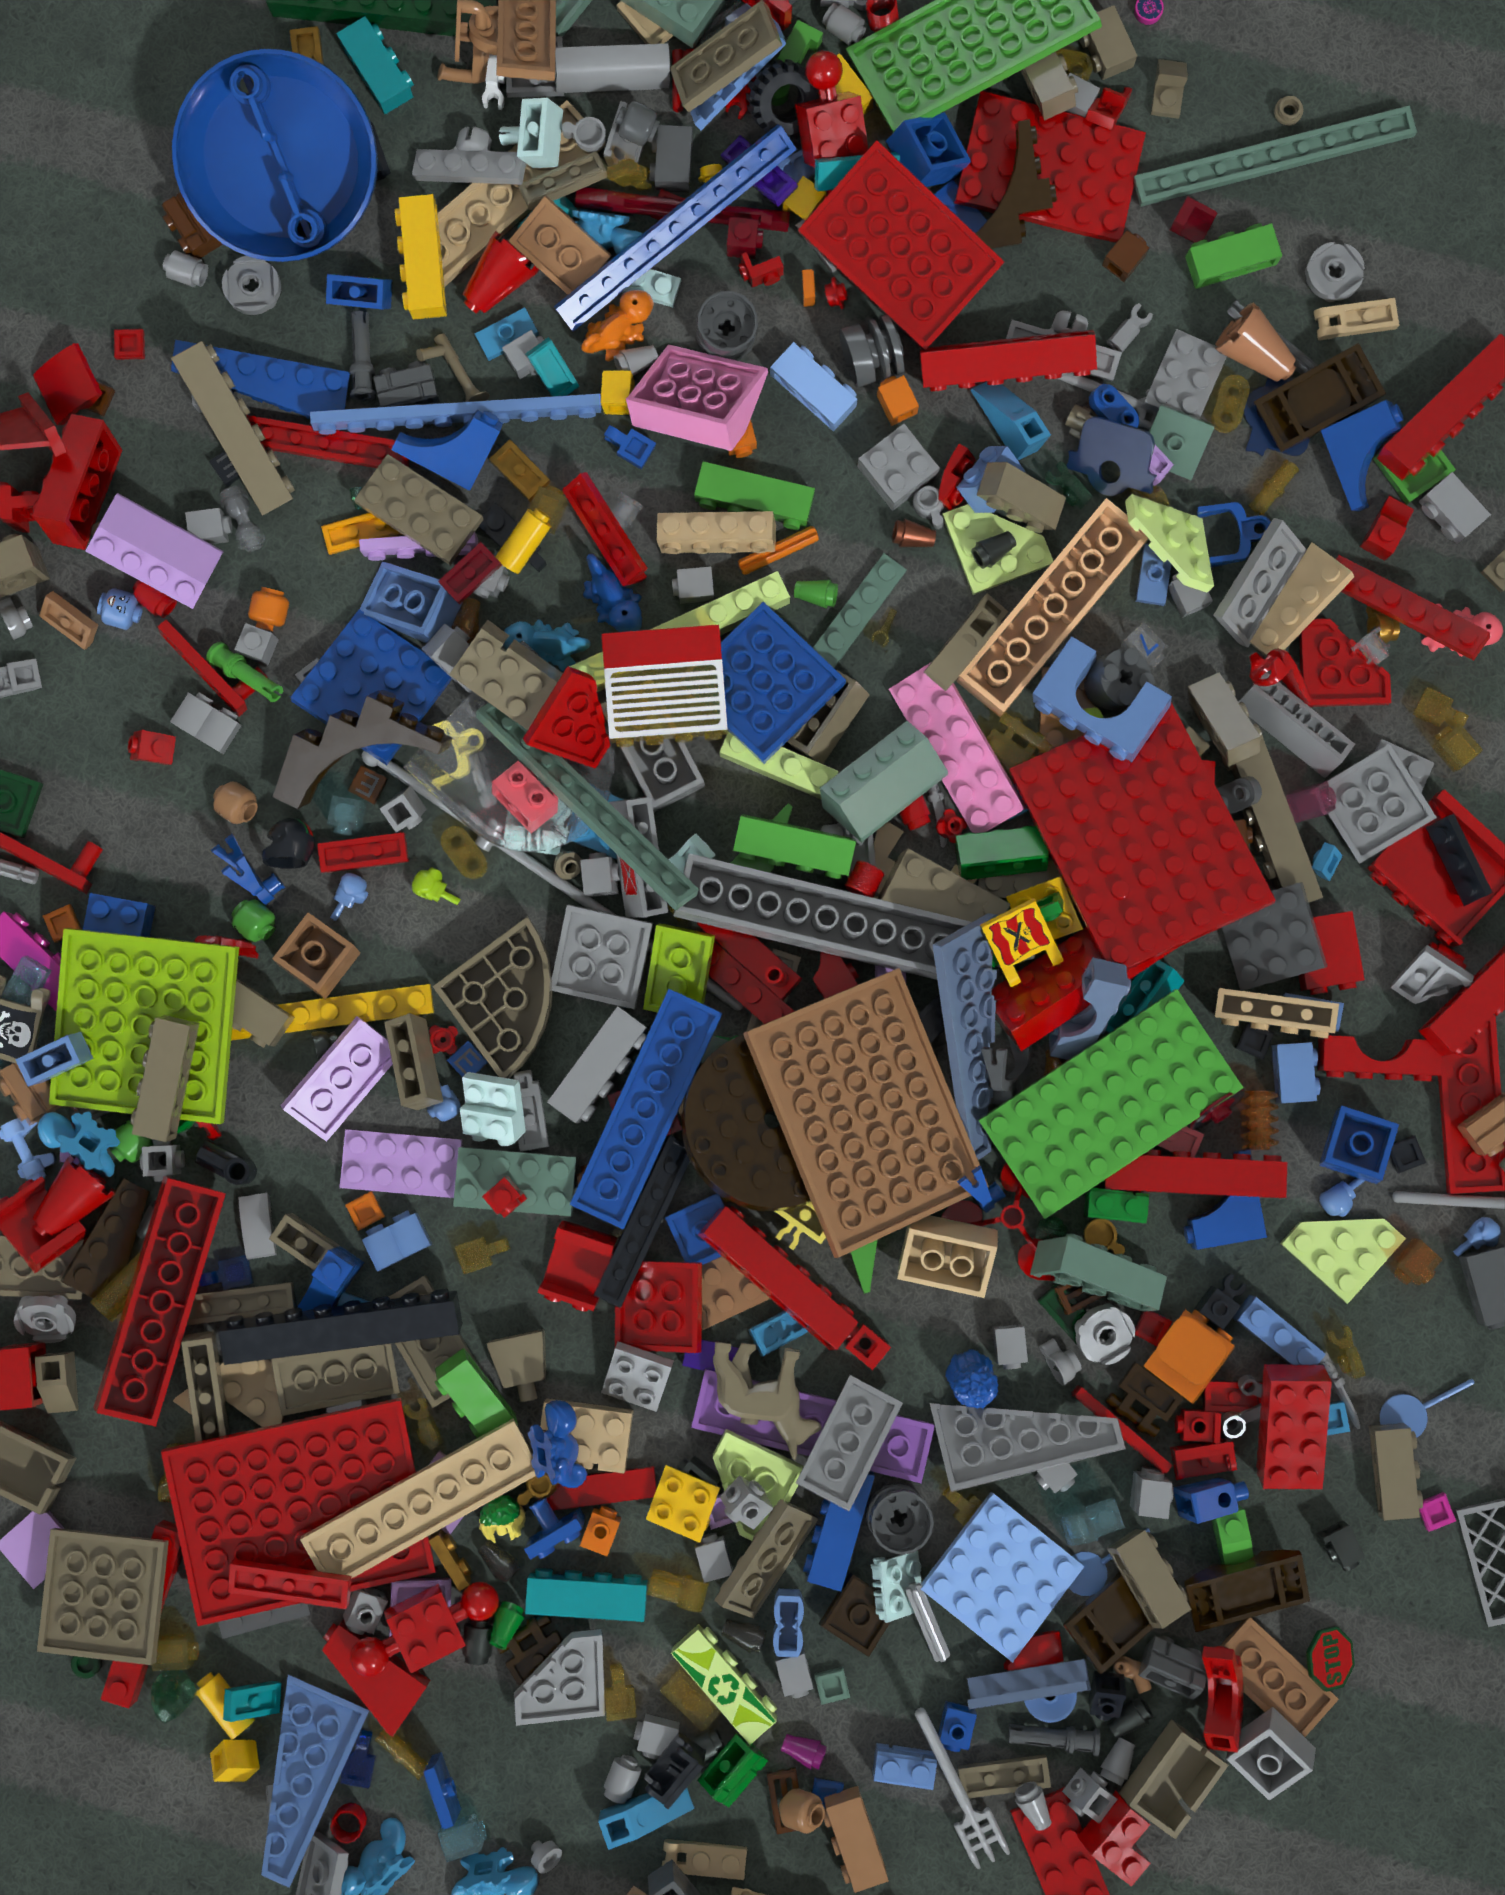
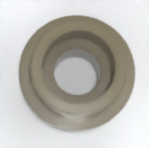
M1294 96L1281 98L1274 108L1275 118L1283 125L1296 124L1303 115L1301 101ZM1284 108H1291L1293 114L1287 115L1284 113Z
M573 851L559 853L554 859L555 873L560 878L566 880L576 877L581 871L580 856ZM572 863L571 868L565 870L566 865Z

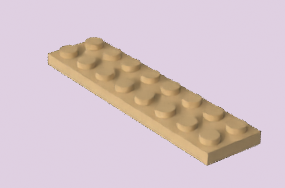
M568 100L559 106L563 109L562 124L567 121L576 125L583 118ZM561 130L558 167L590 154L582 150L576 144L575 139L565 138ZM604 142L603 146L597 151V153H598L603 147L606 146L605 142ZM518 144L508 152H517ZM526 164L523 182L558 167L532 168ZM472 183L438 213L444 287L483 254L495 231L501 234L498 238L499 240L531 212L519 190V184Z
M513 1418L301 1536L300 1540L318 1571L349 1575L354 1578L535 1477V1471L531 1465L533 1453Z

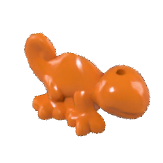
M643 290L625 292L620 298L619 306L609 305V312L605 314V320L588 324V332L585 335L586 339L581 346L582 351L595 353L606 349L605 360L609 362L614 359L615 355L619 354L620 350H625L626 344L632 345L635 341L643 342L644 336L642 332L644 331V326L641 322L647 320L654 306L652 297Z

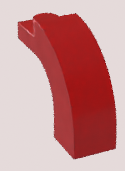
M1204 1646L1202 1659L1208 1680V1707L1203 1733L1207 1748L1238 1753L1243 1717V1672L1241 1658L1235 1655L1234 1649H1228L1224 1646Z

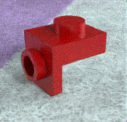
M747 252L741 254V264L738 265L739 272L743 281L749 280L752 288L763 283L765 286L775 284L780 280V276L783 275L784 266L780 256L752 266Z
M146 730L135 731L128 741L127 749L131 753L130 760L172 765L176 736Z

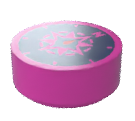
M1137 0L1134 8L1136 19L1145 25L1156 23L1162 16L1164 10L1162 0Z

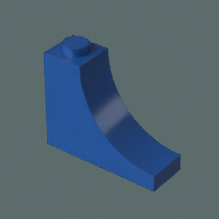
M1387 400L1321 430L1352 511L1358 512L1369 507L1365 484L1370 462L1380 446L1402 429L1400 422L1404 419L1397 404L1393 405L1392 402Z
M477 410L464 427L445 437L422 439L400 432L391 450L470 491L500 433L503 423L493 413Z
M1251 1150L1234 1151V1154L1251 1155ZM1224 1195L1209 1211L1197 1217L1187 1219L1188 1226L1184 1227L1187 1244L1192 1243V1248L1196 1250L1267 1238L1260 1197Z
M341 1246L328 1250L312 1273V1282L297 1308H301L302 1311L311 1310L322 1304H330L331 1307H334L365 1262Z

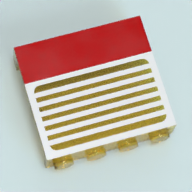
M719 624L601 634L609 739L611 743H616L617 747L634 746L635 741H646V745H658L664 743L663 739L675 738V742L684 743L693 741V737L704 736L705 740L722 739V735L728 734Z

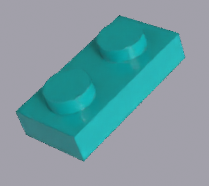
M268 1681L225 1689L223 1720L234 1722L280 1713L281 1682Z

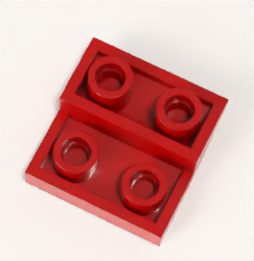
M73 343L57 353L33 374L56 425L68 423L71 414L75 415L81 409H89L102 395L99 384L78 343Z

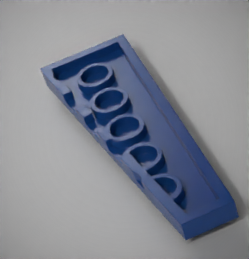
M175 340L173 356L192 347L196 343ZM213 347L220 358L216 364L221 373L227 371L235 384V387L231 389L233 393L238 392L252 397L255 401L261 403L264 401L278 406L281 410L307 416V419H310V412L345 410L349 372ZM172 361L171 371L180 374Z

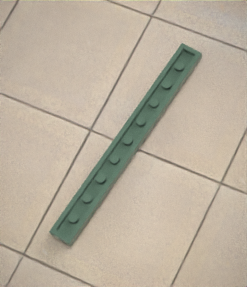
M1409 105L1135 175L1134 187L1139 205L1142 207L1412 138L1416 135L1417 130Z
M490 703L477 710L476 718L675 911L697 896L699 889L562 757L526 745L522 738L526 734L527 729Z

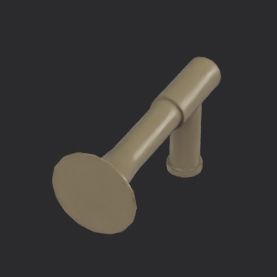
M444 333L434 338L437 346L417 349L416 355L421 362L439 356L445 358L465 392L466 402L487 401L490 394L488 392H480L473 385Z

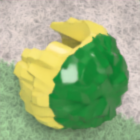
M502 1494L481 1508L479 1529L486 1539L491 1540L493 1543H496L495 1531H497L499 1536L509 1533L510 1539L513 1540L521 1535V1529L524 1527L526 1520L525 1511L509 1495L504 1496Z

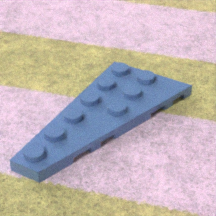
M290 1675L287 1677L261 1874L263 1877L290 1888L369 1713L368 1709Z

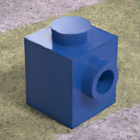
M945 1701L938 1736L945 1749L954 1752H960L961 1749L969 1750L977 1716L975 1709H969L968 1706Z

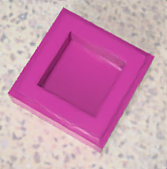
M1444 1492L1423 1500V1508H1420L1419 1512L1428 1532L1456 1522Z

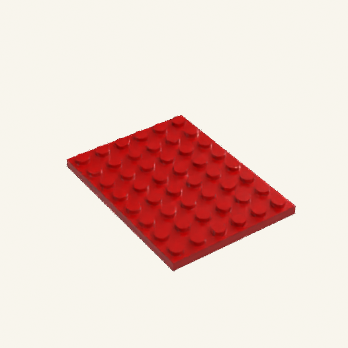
M1172 702L1133 762L1127 759L1121 761L1110 754L1109 748L1101 743L1098 746L1094 745L1082 735L1009 769V773L1103 960L1124 964L1127 966V970L1268 907L1276 901Z
M401 1398L162 1449L161 1455L197 1626L299 1604L298 1602L228 1593L230 1564L235 1559L318 1571L300 1540L301 1536L416 1473ZM429 1536L352 1578L350 1592L436 1573L432 1549L428 1541Z

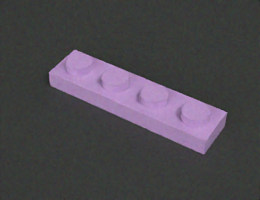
M475 532L458 555H467L478 545V537ZM406 536L359 539L361 553L364 557L368 556V559L372 561L384 560L386 555H397V558L409 559L414 557V553H426L428 557H436Z

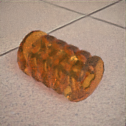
M1245 1091L1249 1096L1241 1099V1103L1248 1105L1249 1108L1242 1110L1241 1114L1249 1117V1120L1242 1122L1241 1126L1250 1129V1131L1241 1134V1138L1250 1141V1143L1241 1146V1149L1272 1150L1271 1147L1278 1145L1279 1140L1271 1138V1135L1278 1133L1279 1129L1270 1126V1124L1278 1121L1279 1117L1270 1114V1112L1279 1109V1105L1271 1103L1270 1100L1279 1097V1094L1273 1091Z

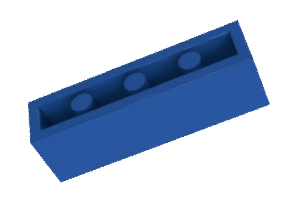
M869 1471L849 1512L823 1498L819 1514L824 1515L821 1526H815L811 1543L816 1544L813 1555L807 1554L803 1566V1572H807V1582L842 1591L874 1481V1472Z

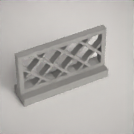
M1505 1498L1456 1509L1488 1627L1505 1624V1614L1492 1618L1489 1609L1495 1598L1505 1602V1597L1498 1594L1505 1583V1572L1490 1565L1498 1550L1505 1554V1549L1501 1547L1505 1541V1530L1497 1543L1492 1542L1482 1536L1490 1521L1505 1529L1503 1523L1493 1518L1498 1508L1505 1506ZM1486 1510H1491L1489 1514L1483 1512ZM1478 1513L1486 1519L1479 1531L1476 1532L1467 1527L1464 1515ZM1469 1533H1471V1534H1473V1535L1475 1536V1538L1473 1539L1472 1543H1471V1539H1470ZM1479 1539L1494 1547L1486 1561L1474 1554L1473 1549ZM1477 1562L1483 1565L1480 1572L1478 1569ZM1487 1568L1502 1576L1494 1590L1483 1585L1481 1580ZM1485 1591L1491 1594L1488 1601L1486 1598Z

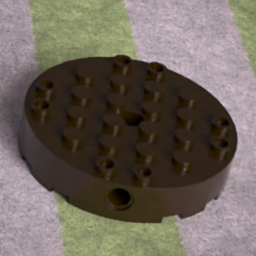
M744 1035L738 1036L716 1049L701 1065L690 1083L681 1114L682 1137L686 1152L701 1179L718 1195L741 1207L757 1211H784L800 1207L811 1202L779 1121L777 1128H770L765 1124V1115L777 1116Z

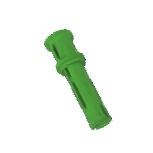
M223 642L213 644L206 655L207 663L213 667L218 666L227 677L238 678L266 697L270 702H276L280 699L281 696L274 691L276 690L282 694V686L246 664L244 656L239 653L234 654Z

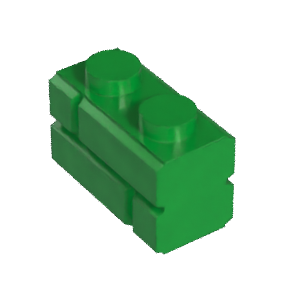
M1092 1188L1085 1193L1083 1216L1147 1223L1149 1194Z
M736 1733L697 1781L714 1800L730 1807L754 1779L757 1772L765 1766L768 1759L753 1743L749 1745L741 1735Z

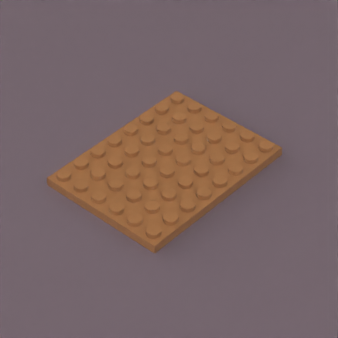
M900 968L743 1033L834 1258L848 1254L972 1196L957 1181L966 1176L972 1185H975L977 1180L971 1171L980 1166Z

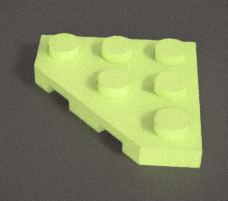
M1131 494L1125 501L1130 526L1136 532L1141 529L1151 541L1148 546L1163 563L1168 560L1179 572L1176 577L1183 585L1206 593L1214 587L1203 519Z
M969 504L942 514L973 595L1049 567L1053 563V558L1045 538L1038 533L992 513H975ZM1006 531L1011 532L1016 540V546L991 568L988 566L984 569L979 567L971 552V549L976 546V542Z
M1384 1218L1299 1222L1280 1244L1341 1300L1348 1304L1406 1238Z
M728 1429L723 1433L713 1453V1460L722 1481L724 1492L740 1475L749 1482L751 1480L757 1481L764 1488L765 1494L773 1507L777 1505L780 1499L790 1502L798 1487L796 1481L804 1467ZM769 1514L754 1530L738 1521L736 1526L739 1535L753 1541L754 1535L762 1528Z

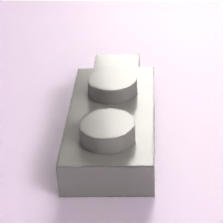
M531 1070L515 1072L514 1080H520L526 1132L518 1139L519 1150L526 1151L550 1147L539 1080L533 1081Z

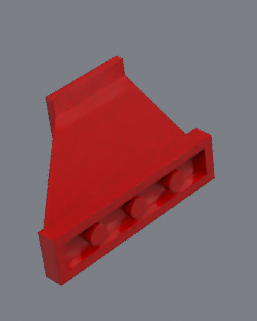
M29 392L17 396L22 407L0 413V450L48 446L55 456L66 453L55 425Z

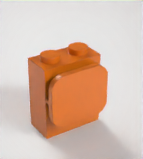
M1185 1309L1179 1319L1174 1322L1162 1338L1158 1347L1143 1367L1194 1404L1235 1349V1345L1230 1343L1233 1337L1221 1328L1214 1331L1206 1325L1209 1319L1194 1309L1190 1313Z

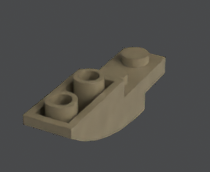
M986 593L957 631L948 639L924 673L946 691L1000 626L1008 611Z

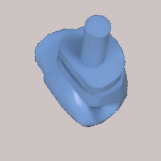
M346 873L342 876L334 896V900L339 903L330 918L337 921L345 906L352 908L354 903L362 904L366 900L369 893L366 891L367 882L354 873Z
M440 1084L443 1102L427 1107V1112L432 1118L437 1117L440 1121L445 1122L459 1114L461 1104L449 1085L441 1086Z
M1356 1178L1349 1184L1341 1181L1329 1190L1322 1192L1319 1196L1322 1208L1330 1216H1346L1353 1207L1352 1200L1356 1197L1353 1190L1365 1180Z
M1489 1217L1477 1219L1468 1231L1463 1234L1468 1240L1453 1251L1454 1254L1459 1257L1472 1245L1477 1250L1483 1245L1494 1247L1497 1245L1498 1238L1501 1235L1500 1226Z

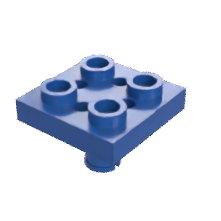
M546 1497L539 1499L529 1506L542 1527L541 1531L529 1537L524 1548L530 1560L537 1555L539 1559H542L555 1550L554 1546L564 1540L567 1544L581 1535L580 1531L583 1529L586 1517L580 1507L563 1518L557 1519Z

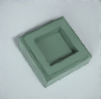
M843 1667L814 1674L822 1705L850 1698Z

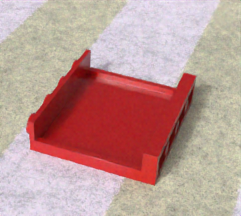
M1443 789L1437 792L1428 802L1437 818L1385 848L1367 868L1372 872L1370 877L1374 882L1382 887L1386 885L1394 892L1391 896L1398 904L1404 907L1408 905L1415 912L1413 917L1425 927L1429 925L1437 932L1435 937L1445 946L1451 945L1455 947L1463 943L1462 938L1505 893V844ZM1452 814H1455L1493 892L1466 906L1463 905L1426 827Z

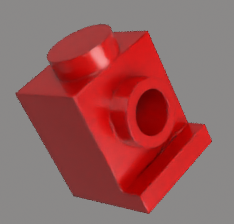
M509 1176L501 1179L482 1196L497 1215L501 1214L504 1218L527 1199Z
M864 1323L859 1327L856 1325L846 1338L847 1342L844 1345L847 1350L872 1370L891 1348L889 1343ZM862 1338H868L871 1342L870 1346L866 1349L861 1348L859 1345Z
M1181 1408V1415H1176L1175 1432L1180 1433V1438L1183 1441L1220 1444L1221 1413L1204 1411L1203 1409ZM1203 1422V1429L1200 1432H1196L1194 1430L1195 1423Z

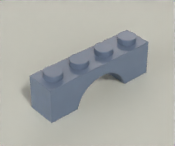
M1094 957L1091 959L1081 977L1083 999L1088 1001L1090 1005L1049 1033L1050 1056L1069 1060L1096 1042L1100 1034L1105 1033L1110 1017L1117 1013L1119 1002L1123 996H1127L1131 987V980L1127 976L1126 965Z

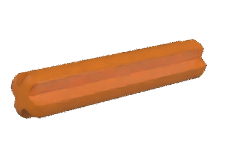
M809 526L777 541L776 552L752 553L739 559L738 566L741 572L747 575L819 540L818 533L813 526Z

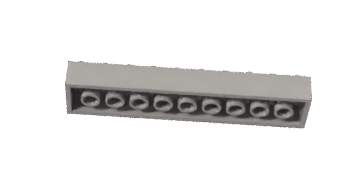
M690 853L687 857L683 874L699 889L698 894L678 910H674L673 915L674 917L895 970L900 968L902 972L937 980L932 945L972 923L946 915Z

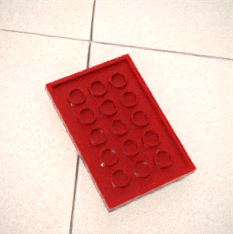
M981 91L966 150L971 163L961 172L954 204L994 213L1005 194L1013 172L1016 152L1015 124L1018 121L1030 119L1031 127L1035 126L1037 131V144L1033 145L1034 156H1039L1041 162V174L1037 175V179L1049 178L1050 185H1055L1057 201L1052 202V209L1019 215V220L1024 219L1027 222L1117 243L1123 236L1135 183L1134 176L1137 174L1146 132L1119 125H1114L1112 130L1085 120L1083 116L1068 112H1062L1044 120L1036 104Z
M877 140L798 229V232L879 309L889 315L890 319L924 350H927L1004 263L988 245Z

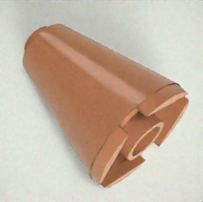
M1253 302L1239 312L1243 317H1240L1235 322L1232 320L1216 341L1215 345L1217 347L1215 349L1219 353L1276 382L1280 379L1285 381L1295 371L1294 363L1296 359L1259 306Z

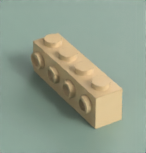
M773 511L658 513L656 540L661 553L668 554L776 552V522Z
M1219 988L1215 1017L1221 1018V1024L1239 1026V1021L1251 1022L1250 1028L1268 1030L1269 1025L1281 1026L1280 1032L1298 1034L1299 1029L1311 1030L1310 1036L1328 1038L1329 1033L1335 1034L1339 1004Z

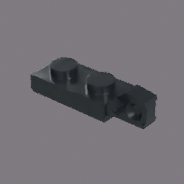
M495 502L483 515L484 520L479 525V528L501 548L518 523ZM540 546L536 548L527 561L538 572L547 565L546 561L537 553L541 549Z

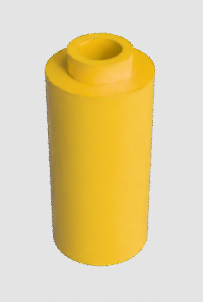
M535 508L534 511L528 509L495 557L504 567L519 574L552 527L548 522L550 517L538 508Z
M209 1672L196 1683L199 1689L195 1694L231 1740L255 1721V1718L234 1722L223 1720L225 1689L231 1687L220 1673L213 1676Z

